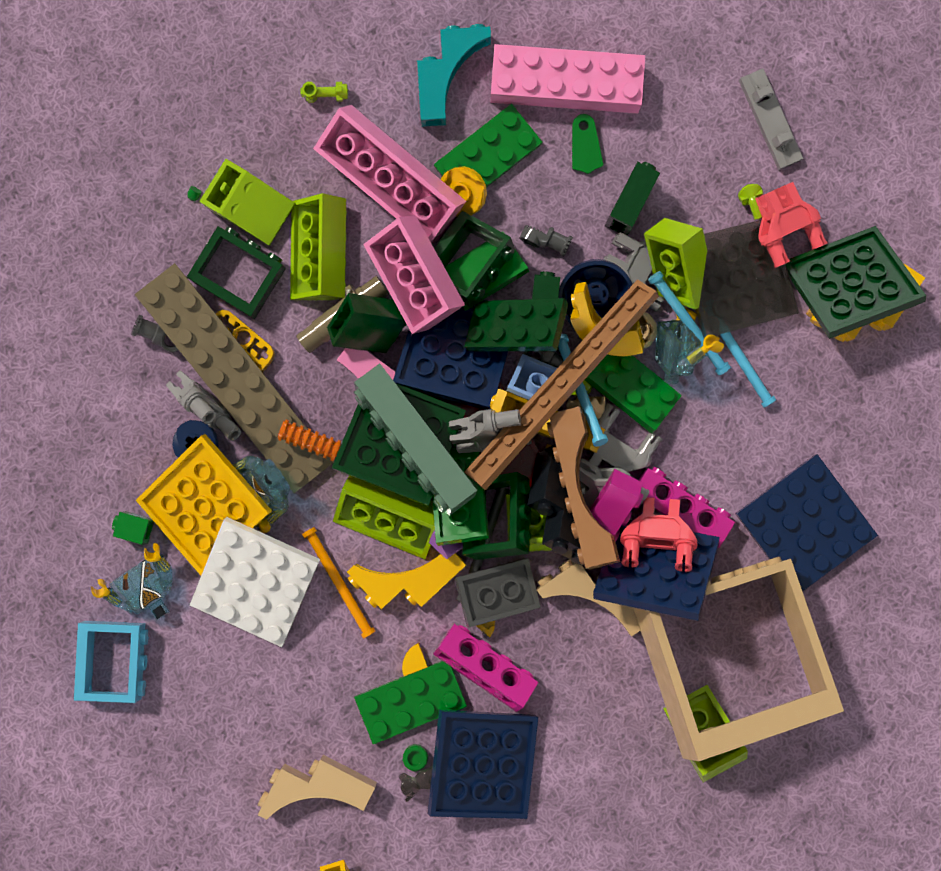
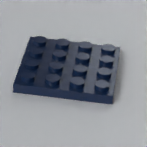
M461 307L429 330L412 334L409 329L393 381L395 384L423 394L488 410L491 409L490 402L492 397L497 393L508 351H468L464 345L474 307L466 311Z
M818 454L813 455L735 513L768 559L781 557L782 561L792 560L802 592L878 536Z
M629 520L626 526L621 525L619 528L620 534L616 540L620 562L602 566L593 591V599L699 621L720 537L693 532L697 538L698 546L693 551L692 570L689 572H685L684 562L682 564V572L675 569L677 550L642 547L639 548L638 566L631 567L632 561L630 558L629 567H625L621 563L624 546L620 541L623 530L632 520Z
M439 710L427 814L430 817L527 819L539 717L531 714Z

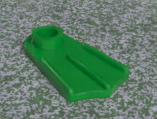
M580 114L572 123V170L589 174L603 167V160L594 119L588 114ZM581 122L587 123L588 129L581 130L579 124Z

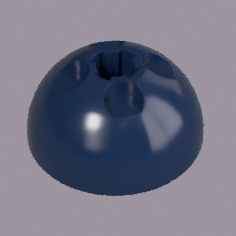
M591 259L575 265L568 271L561 282L558 298H564L568 302L565 318L572 324L570 318L574 308L571 294L574 293L576 284L587 283L593 307L601 318L608 313L633 284L627 273L617 264L603 259Z

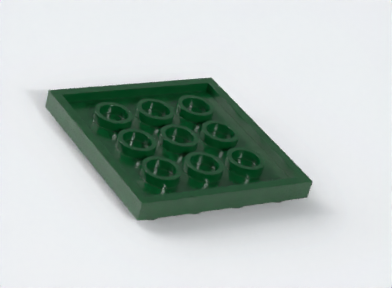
M876 226L790 258V262L783 264V269L829 339L926 302L927 295Z
M396 384L447 452L450 453L453 446L450 441V435H457L459 429L451 430L449 421L464 418L466 410ZM358 404L332 469L429 507L433 497L432 492L428 491L426 493L417 481L418 474L416 471L410 472L401 460L402 453L400 450L394 451L386 440L387 436L384 429L382 428L379 431L370 419L369 409L363 410Z

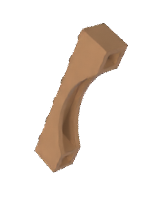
M579 406L556 412L550 418V422L547 423L550 437H554L556 442L553 453L556 462H560L562 467L559 478L562 487L567 488L568 497L565 498V504L568 513H573L575 523L571 524L574 538L579 539L581 549H577L580 564H585L587 569H593L618 563L620 559L614 536L605 530L593 517L581 491L579 477L580 460L583 448L589 437L584 412Z

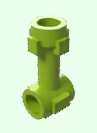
M340 81L336 82L335 87H316L313 82H306L300 88V94L308 103H314L318 97H336L337 102H343V99H348V85Z

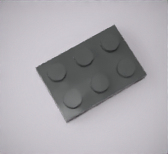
M528 558L454 577L466 626L469 628L541 608Z

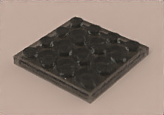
M761 220L704 234L707 256L700 304L696 309L703 338L707 335L717 336L799 314L786 265L783 264L775 268L767 248L761 246L758 237Z

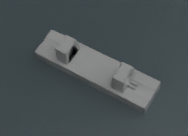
M764 69L741 77L739 83L778 171L800 162L803 159L802 154ZM767 96V100L758 103L762 98Z

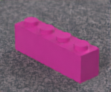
M616 469L613 470L589 509L599 524L614 536L615 542L620 534L619 528L621 525H627L632 515L630 511L633 507H639L644 496L641 493L643 482Z

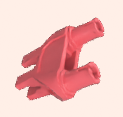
M793 182L755 198L762 216L758 234L761 246L767 248L775 268L790 262L781 241L783 240L782 237L800 228L805 230L812 250L828 243L819 224L821 216L818 210L801 199Z
M647 497L644 501L643 513L634 519L621 534L620 541L624 546L622 565L629 567V559L631 558V567H637L639 564L640 547L677 550L675 563L677 571L682 572L683 562L685 563V572L691 571L693 551L697 549L698 542L693 531L679 517L680 500L670 499L668 515H655V498Z

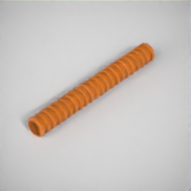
M287 419L283 421L277 436L278 441L283 439L286 441V444L291 442L294 447L298 445L301 446L300 449L302 450L304 448L308 449L309 453L314 451L317 456L322 454L325 459L329 457L331 458L330 461L335 460L342 444L341 440L334 441L333 437H330V439L326 438V434L321 436L318 431L315 433L311 432L312 429L308 428L306 430L303 425L298 427L295 422L290 424Z

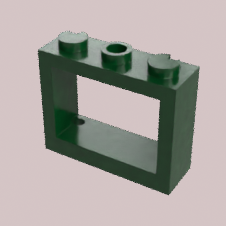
M461 211L434 248L444 267L448 265L470 233L498 247L466 291L455 286L464 304L473 308L477 302L483 299L485 290L490 283L498 278L503 265L512 259L515 247L510 236Z
M217 226L186 277L255 319L286 270L281 264L283 260L269 252L268 256L260 251L261 246L250 239L247 242L239 239L240 234L227 226L224 230ZM223 239L271 267L250 304L201 275Z
M518 472L501 474L486 489L510 487V538L506 542L485 544V539L463 542L464 556L481 560L529 554L532 512L527 504L530 493V478Z

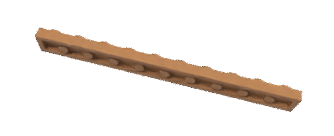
M637 279L519 410L521 425L504 427L466 469L465 474L486 490L659 297L657 291Z

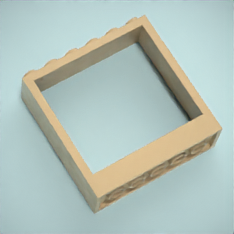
M776 557L712 577L709 580L706 595L771 575L812 694L717 727L698 731L660 614L658 612L633 608L683 759L702 761L844 712L791 559L782 561L781 557Z

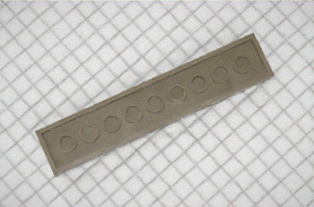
M175 263L134 294L293 493H296L334 463V461H330L331 458L329 457L323 458L322 454L317 456L315 455L316 452L312 451L309 453L308 449L304 448L302 450L300 449L301 446L298 445L294 447L291 442L286 444V441L283 439L278 441V433L283 421L286 419L289 420L290 424L295 422L297 423L296 426L300 427L303 425L304 429H308Z

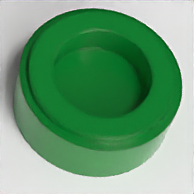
M412 744L403 753V763L411 771L422 770L428 762V752L422 745Z

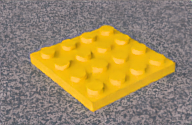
M206 434L201 435L136 499L137 503L200 575L203 573L222 522L226 517L254 529L272 512L270 507Z

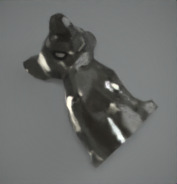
M433 765L427 769L420 770L415 777L406 773L399 775L401 781L400 788L402 794L406 796V802L410 801L420 789H430Z

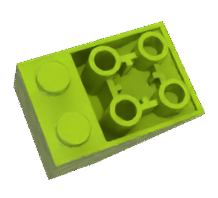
M228 159L224 160L199 201L207 209L269 246L295 206L293 201Z

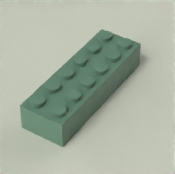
M378 364L354 382L356 390L354 391L355 400L363 410L369 409L370 419L379 431L382 428L384 429L389 445L394 451L400 450L402 462L410 472L416 471L418 483L426 493L428 491L432 492L435 496L433 502L442 514L446 511L449 516L475 497L477 489L381 364Z

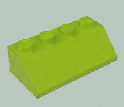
M321 193L294 200L295 206L291 211L290 300H336L345 298L346 198Z
M351 476L348 477L342 488L332 521L423 559H426L431 547L429 541L432 533L435 531L433 501L430 502L428 507Z

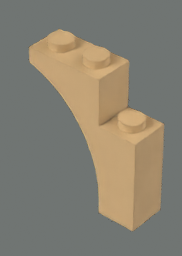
M570 559L558 567L560 571L557 574L551 576L549 573L538 581L539 586L536 590L542 598L571 595L589 599L610 611L631 637L641 631L633 609L634 607L593 599L596 583L594 584L582 565L574 564Z
M325 755L322 756L320 761L314 760L308 772L312 777L284 764L281 770L275 769L269 781L273 784L270 792L264 791L260 798L258 806L261 809L258 816L267 820L280 808L308 798L335 799L364 811L377 782Z

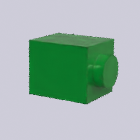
M119 512V515L115 516L112 523L113 537L141 545L148 544L154 521L151 518L131 512Z

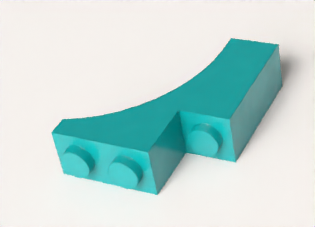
M474 24L470 28H460L459 26L452 25L445 29H440L442 59L429 56L424 57L422 60H417L422 127L446 125V100L451 82L461 65L470 56L480 49L491 45L490 26L485 27L483 24Z

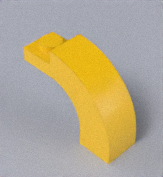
M586 282L576 284L574 293L571 294L574 309L570 321L582 340L602 319L593 307ZM639 320L612 348L608 355L631 356L643 353L645 341Z

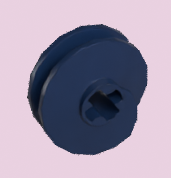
M189 420L182 423L173 436L172 447L175 455L179 458L193 444V438L198 439L204 434L218 448V436L215 430L202 421Z

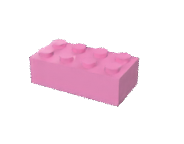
M416 215L397 218L363 244L412 334L431 329L465 305Z

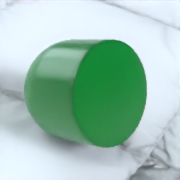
M191 186L187 192V197L191 201H196L199 199L202 191Z

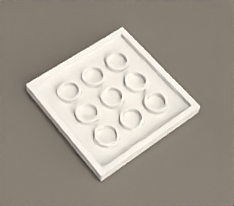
M226 517L222 522L190 606L282 647L320 559Z

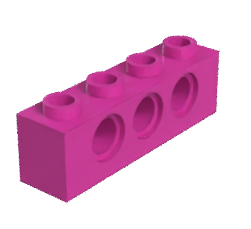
M653 467L652 470L646 468L638 480L643 482V488L649 490L647 497L655 498L654 510L662 515H668L670 499H686L689 503V508L685 513L679 512V517L693 532L720 537L718 547L720 548L735 524L733 520L729 519L731 514L720 507L715 510L708 506L710 501L699 494H696L695 497L686 492L688 487L676 480L674 483L665 479L667 474L658 468ZM660 485L665 486L668 491L666 498L663 500L658 499L655 493ZM706 512L710 516V523L703 527L699 523V516Z
M454 624L433 653L515 712H518L525 706L539 683L533 679L534 676L529 671L517 668L512 664L513 661L509 657L497 654L492 650L489 643L484 640H477L466 627L461 625L457 626ZM461 646L469 648L471 652L470 657L462 654ZM482 661L489 662L492 670L486 671L482 667ZM503 675H507L512 679V686L504 683Z

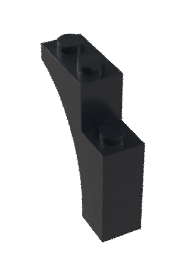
M552 445L536 455L527 506L533 508L539 514L547 516L542 544L551 548L553 552L567 557L574 564L581 565L577 549H581L579 539L574 538L571 524L575 523L573 513H568L565 504V498L568 497L567 488L562 487L559 478L562 467L561 463H557L555 460L553 448L556 446Z

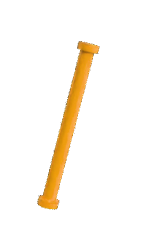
M313 527L304 532L302 536L308 539L361 629V636L364 639L376 630L374 626L371 627L315 533L317 529Z

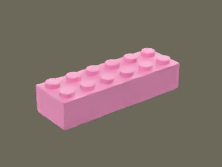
M494 44L490 103H512L514 105L638 114L642 106L645 55Z
M352 105L341 107L337 110L313 148L396 219L416 215L431 244L440 239L467 202Z

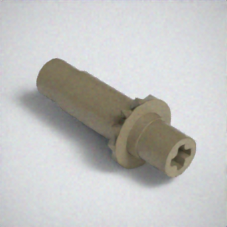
M377 275L357 289L351 284L345 287L346 295L353 293L385 298L390 294L385 284ZM345 298L296 335L308 353L313 352L323 343L331 340L327 326Z

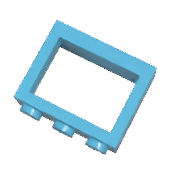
M83 621L78 623L74 701L136 703L142 699V696L145 695L146 681H143V670H146L148 662L147 655H144V645H147L149 640L148 630H145L146 623ZM95 632L131 633L128 693L92 691Z

